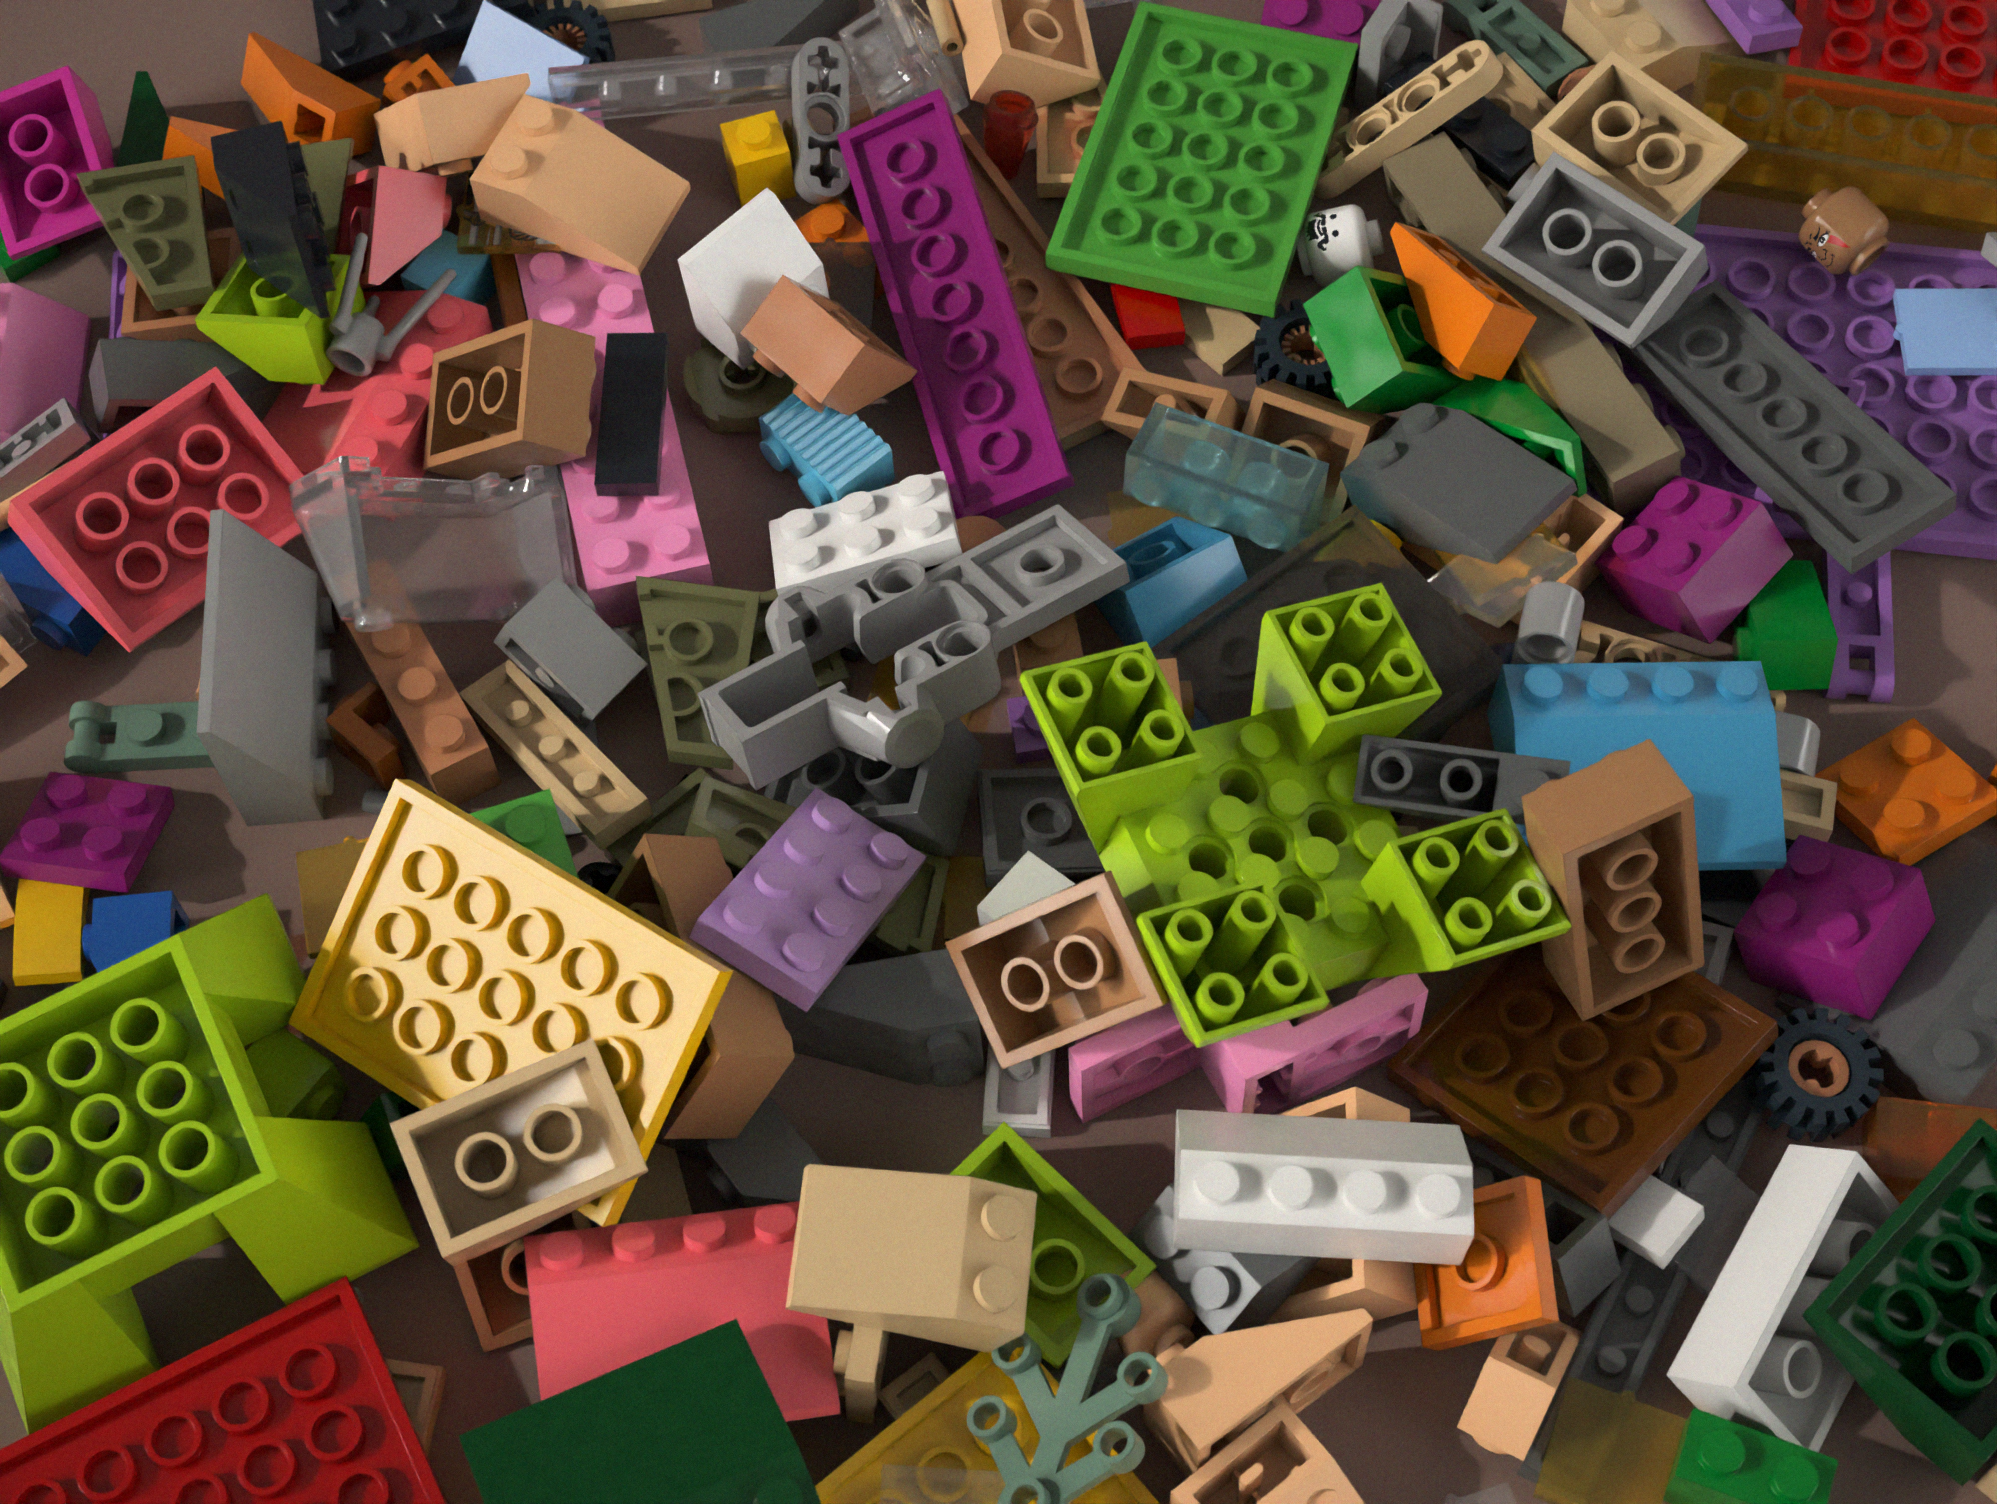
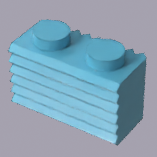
M792 393L759 417L762 441L759 443L763 456L775 470L779 472L786 468L798 478V485L806 499L815 507L840 501L846 495L854 492H871L884 488L886 484H891L895 478L892 449L889 444L884 443L880 435H876L872 428H868L865 422L860 421L856 414L847 416L829 407H826L822 413H819Z

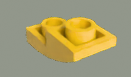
M19 879L13 939V979L15 986L51 985L83 980L86 958L83 951L82 932L84 925L87 924L85 917L90 888Z

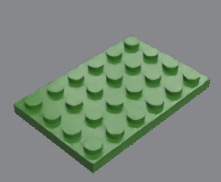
M1140 1L1047 248L1046 269L1274 318L1356 65L1359 44Z

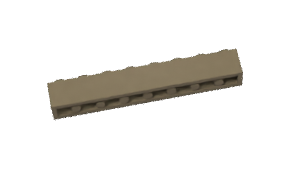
M1445 131L1383 160L1388 199L1408 226L1441 237L1537 317L1512 361L1509 370L1518 382L1527 384L1580 436L1585 477L1605 505L1622 516L1652 501L1662 487L1667 485L1676 475L1681 476V459L1686 456L1681 438L1671 425L1663 427L1655 417L1653 404L1645 388L1638 382L1632 385L1624 375L1622 362L1613 345L1608 341L1601 343L1593 333L1592 323L1482 253V248L1506 217V208L1498 190L1493 185L1485 187L1479 179L1477 166L1466 148L1458 150Z

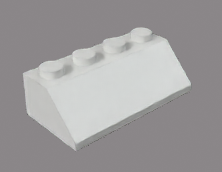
M1177 1109L1173 1249L1461 1265L1474 1237L1473 1166L1460 1125Z
M1789 1144L1667 1373L1669 1379L1697 1409L1815 1452L1819 1451L1855 1379L1805 1321L1802 1315L1901 1205L1857 1151Z

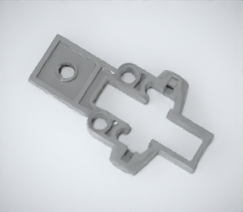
M1057 504L928 572H925L922 564L915 560L905 558L893 559L827 593L806 586L794 587L782 593L774 600L765 618L766 632L774 654L697 693L712 741L717 747H722L743 770L755 790L766 786L838 746L876 762L884 761L897 768L914 767L930 758L938 749L944 736V725L989 702L998 694L1001 689V677L997 664L1000 651L1129 583L1127 564L1069 512ZM1037 569L1043 571L1039 573H1032V571ZM854 642L858 644L864 657L872 664L895 654V681L898 684L895 690L901 711L894 714L878 696L866 703L850 697L846 686L841 681L819 692L812 664Z

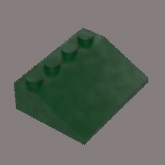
M1980 1117L1802 1315L1899 1433L1962 1487L1997 1449V1131Z
M737 1319L458 1436L484 1504H822L796 1441Z

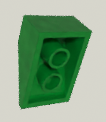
M1357 265L1303 303L1311 323V338L1317 348L1324 353L1333 375L1331 380L1333 390L1339 400L1346 405L1347 409L1375 414L1404 411L1419 402L1431 404L1467 381L1445 369L1441 364L1444 356L1425 340L1404 276Z

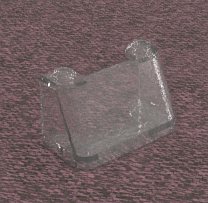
M339 456L289 485L292 512L340 619L344 622L354 623L355 631L357 632L383 631L394 627V623L506 624L556 575L566 585L569 583L574 584L557 466L530 465L525 468V477L510 483V479L500 478L498 472H488L474 480L382 477L381 467H370L369 457Z

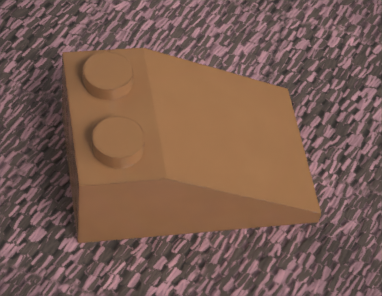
M1111 870L1036 900L945 942L1002 1070L1170 1002Z

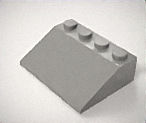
M224 509L210 510L197 735L247 826L323 820L324 796L332 795L334 791L333 767L330 758L326 757V741L333 740L325 719L334 710L333 705L330 702L328 703V687L336 686L338 682L337 659L334 650L330 649V634L339 632V617L330 596L327 597L320 578L314 570Z

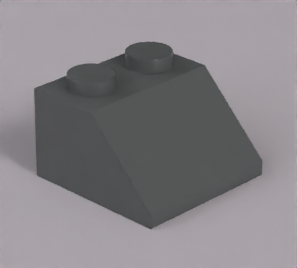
M1174 1182L1167 1186L1126 1236L1157 1265L1156 1270L1214 1335L1264 1326L1322 1258L1173 1249Z

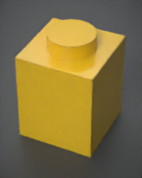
M775 110L720 124L727 170L741 208L765 188L772 191L779 201L796 196L790 150Z

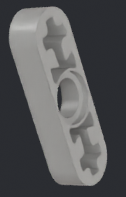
M818 37L809 40L803 45L793 59L791 66L793 179L799 195L814 205H822L823 203L835 200L847 188L850 182V176L837 138L838 134L850 129L848 59L842 47L835 41ZM815 56L821 57L823 67L831 68L822 80V92L817 93L813 92L819 85L818 69L808 66ZM821 108L827 111L835 123L834 133L821 135L813 131L807 121L808 110ZM830 149L823 157V171L825 175L831 176L834 179L824 188L821 187L820 178L811 176V173L820 163V151Z

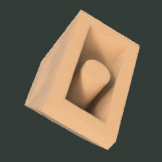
M1559 1321L1499 1336L1486 1360L1457 1428L1472 1435L1480 1446L1493 1453L1510 1454L1524 1461L1583 1332Z

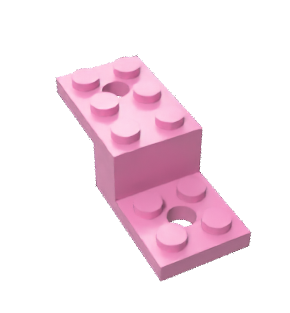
M1418 974L1400 975L1395 978L1393 976L1374 978L1358 991L1356 997L1336 1007L1329 1003L1325 1009L1305 1014L1298 1020L1295 1027L1292 1026L1289 1020L1200 1048H1197L1184 1035L1170 1003H1167L1113 1027L1111 1026L1076 1040L1074 1046L1068 1048L1070 1103L1080 1121L1084 1124L1186 1073L1202 1067L1227 1112L1276 1115L1392 1059L1419 1032L1428 989Z

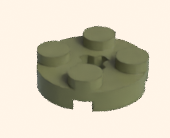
M705 337L700 340L701 348L694 353L691 360L690 355H688L683 367V381L691 408L699 417L705 420V425L711 432L719 435L731 432L760 430L759 417L790 396L798 384L786 373L782 378L777 377L756 360L744 369L747 370L750 377H756L753 381L747 384L732 383V381L736 380V372L743 369Z

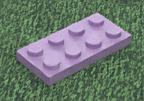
M816 787L700 915L689 938L807 1012L914 880L927 856L909 846L901 837L885 831L853 811L842 800L831 797Z

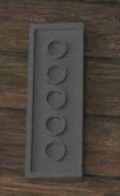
M1717 280L1690 294L1670 320L1633 349L1617 340L1618 354L1850 574L1855 573L1956 511L1957 494Z

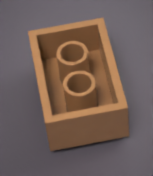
M532 318L434 353L423 470L487 485L585 457L586 446L590 440L592 430L589 411L591 387L595 381L597 371L594 360L596 337Z

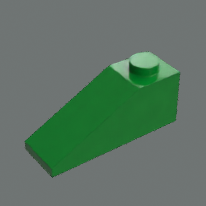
M1476 374L1473 381H1465L1431 403L1467 412L1573 478L1577 490L1572 496L1581 497L1587 493L1580 436L1527 384L1506 378L1498 381Z

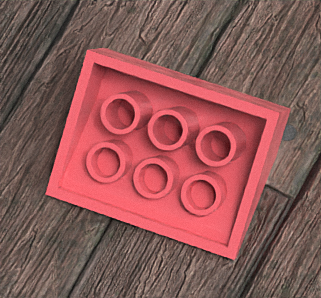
M427 290L363 292L366 304L371 296H378L380 299V305L374 318L384 326L385 331L383 335L387 336ZM442 293L397 344L390 360L386 362L377 359L369 375H352L335 366L324 385L286 383L261 423L332 511L391 531L426 473V470H423L433 354L494 332L487 307Z
M215 366L10 500L7 523L45 570L130 653L205 601L210 510L224 509L280 548L330 515L332 510Z
M800 1201L523 1236L540 1401L737 1319L786 1422L840 1414V1401L836 1375L833 1374L834 1362L827 1318L785 1309Z

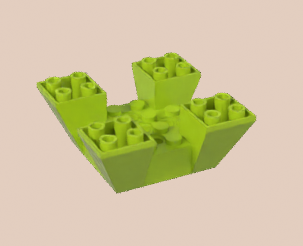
M1382 583L1266 611L1261 623L1251 716L1192 731L1147 641L1024 671L1019 678L1072 803L1105 871L1111 870L1170 999V1006L1184 1035L1197 1048L1325 1009L1330 1002L1325 993L1328 990L1365 979L1453 969L1565 934L1572 927L1507 808L1403 837L1389 810L1353 803L1362 734L1395 738L1442 695L1438 683Z
M268 893L262 894L184 930L0 1021V1359L28 1435L161 1369L131 1286L231 1236L286 1306L345 1276L350 1281H353L420 1247L370 1127L366 1123L272 1117L244 1046L289 1025L288 1022L307 979L272 897ZM95 1060L92 1070L84 1076L86 1066ZM186 1087L182 1099L175 1106L169 1108L173 1095ZM117 1120H120L116 1132L105 1140L109 1127ZM54 1152L49 1166L40 1172L44 1166L45 1158ZM144 1181L141 1194L137 1199L128 1204L132 1189L138 1183Z

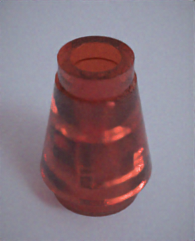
M1003 90L994 93L990 97L989 103L982 109L984 151L1003 177L1009 180L1015 178L1018 174L1039 117L1035 111V103L1029 96L1018 91Z

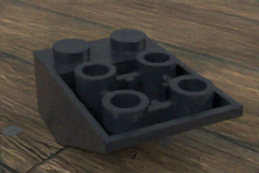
M282 120L212 136L211 145L214 168L249 269L319 318L330 317L326 293L335 291L336 285L328 260L331 256L323 229L325 221L316 191L311 192L307 179L309 176L308 166L300 141L289 143Z

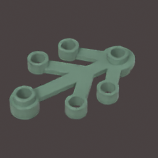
M1112 1273L1095 1274L1087 1278L1080 1286L1077 1296V1312L1083 1321L1056 1396L1040 1366L1042 1358L1041 1349L1025 1331L1023 1335L992 1351L994 1363L1008 1377L1014 1380L1041 1437L1030 1465L1014 1435L1017 1428L1016 1414L1002 1399L997 1396L988 1395L981 1397L970 1407L967 1414V1426L983 1444L989 1447L1006 1485L999 1496L997 1504H1029L1036 1497H1038L1036 1504H1069V1502L1113 1474H1124L1134 1470L1142 1461L1145 1452L1142 1438L1126 1422L1113 1420L1139 1403H1152L1164 1394L1168 1385V1374L1164 1367L1154 1356L1147 1352L1130 1354L1122 1361L1118 1368L1117 1381L1088 1399L1108 1339H1115L1127 1334L1136 1325L1141 1314L1139 1296L1119 1275ZM1110 1294V1297L1106 1301V1303H1104L1101 1306H1098L1099 1302L1104 1297ZM1025 1346L1022 1355L1017 1360L1009 1362L1012 1352L1018 1347ZM1151 1370V1375L1144 1384L1134 1386L1135 1379L1141 1372ZM1000 1413L998 1422L992 1428L984 1430L987 1419L993 1414ZM1098 1430L1093 1440V1452L1063 1469L1070 1447ZM1128 1438L1125 1449L1116 1456H1110L1113 1445L1118 1440Z

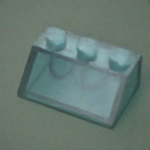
M1155 402L1126 453L1123 494L1134 497L1146 505L1158 506L1189 517L1204 526L1216 527L1252 540L1264 548H1274L1287 554L1298 556L1312 551L1317 542L1329 463Z

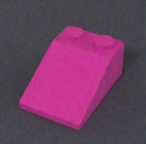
M69 65L0 92V230L8 255L13 261L104 226L83 193L76 174L114 168L111 140L96 94Z

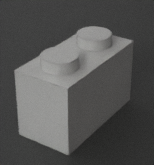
M556 575L503 626L493 642L574 721L585 729L638 676L647 663L639 656L641 650L629 634L617 627L611 629L594 612L596 610L595 604L585 591L572 583L566 585Z

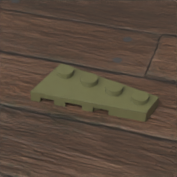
M704 776L697 792L684 836L717 838L725 862L742 870L797 808ZM919 851L927 856L919 873L865 940L894 957L931 951L950 861Z

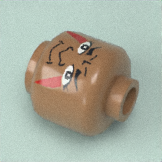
M1854 186L1840 189L1835 193L1825 188L1817 193L1801 211L1806 221L1800 229L1799 241L1833 275H1840L1848 271L1854 276L1860 274L1872 265L1890 244L1885 238L1890 227L1887 217Z

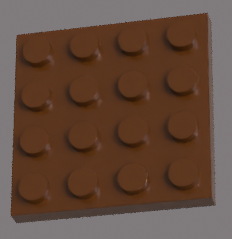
M1539 941L1494 955L1385 1066L1389 1081L1454 1125H1460L1461 1130L1517 1168L1598 1211L1609 1220L1778 1038V1021L1695 971L1688 972L1677 979L1647 991L1588 1020L1582 1021L1545 966L1542 944Z

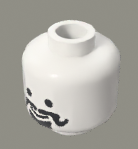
M1352 204L1309 214L1306 217L1304 229L1301 232L1297 245L1304 276L1313 275L1316 282L1321 286H1329L1357 265L1374 269V256L1384 254L1378 219L1367 221L1364 211L1359 206Z

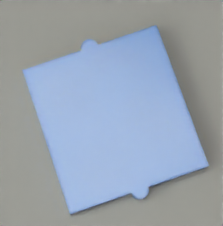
M1997 288L1895 289L1893 302L1897 325L1893 337L1896 340H1900L1905 375H1997Z

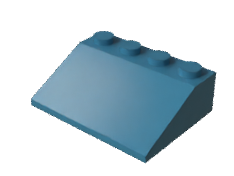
M1761 661L1502 664L1487 710L1491 736L1496 752L1571 761L1570 775L1599 762L1606 755L1614 751L1625 750L1647 739H1651L1694 797L1698 871L1784 868L1787 857L1776 715ZM1522 836L1528 846L1527 837Z

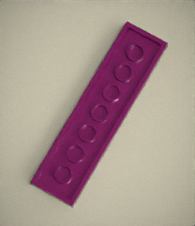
M941 88L838 134L837 138L906 360L917 370L912 380L940 470L944 471L950 489L955 518L985 516L995 520L1075 486L949 101Z

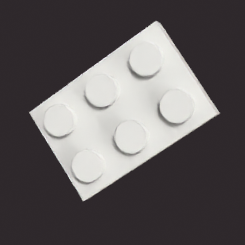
M944 471L929 475H912L895 485L871 492H854L846 495L840 501L812 509H795L786 513L781 518L768 521L778 596L797 586L811 587L827 593L893 559L905 558L915 560L922 564L923 568L945 563L963 554L950 489Z

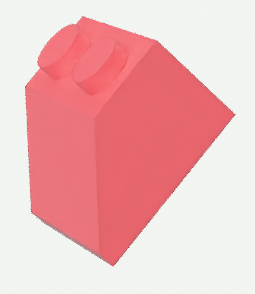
M381 165L347 176L345 192H347L344 213L341 214L336 252L340 255H351L357 234L365 233L367 235L368 241L359 277L362 289L382 284L442 236V228L448 225L452 209L451 196L445 193L447 177Z

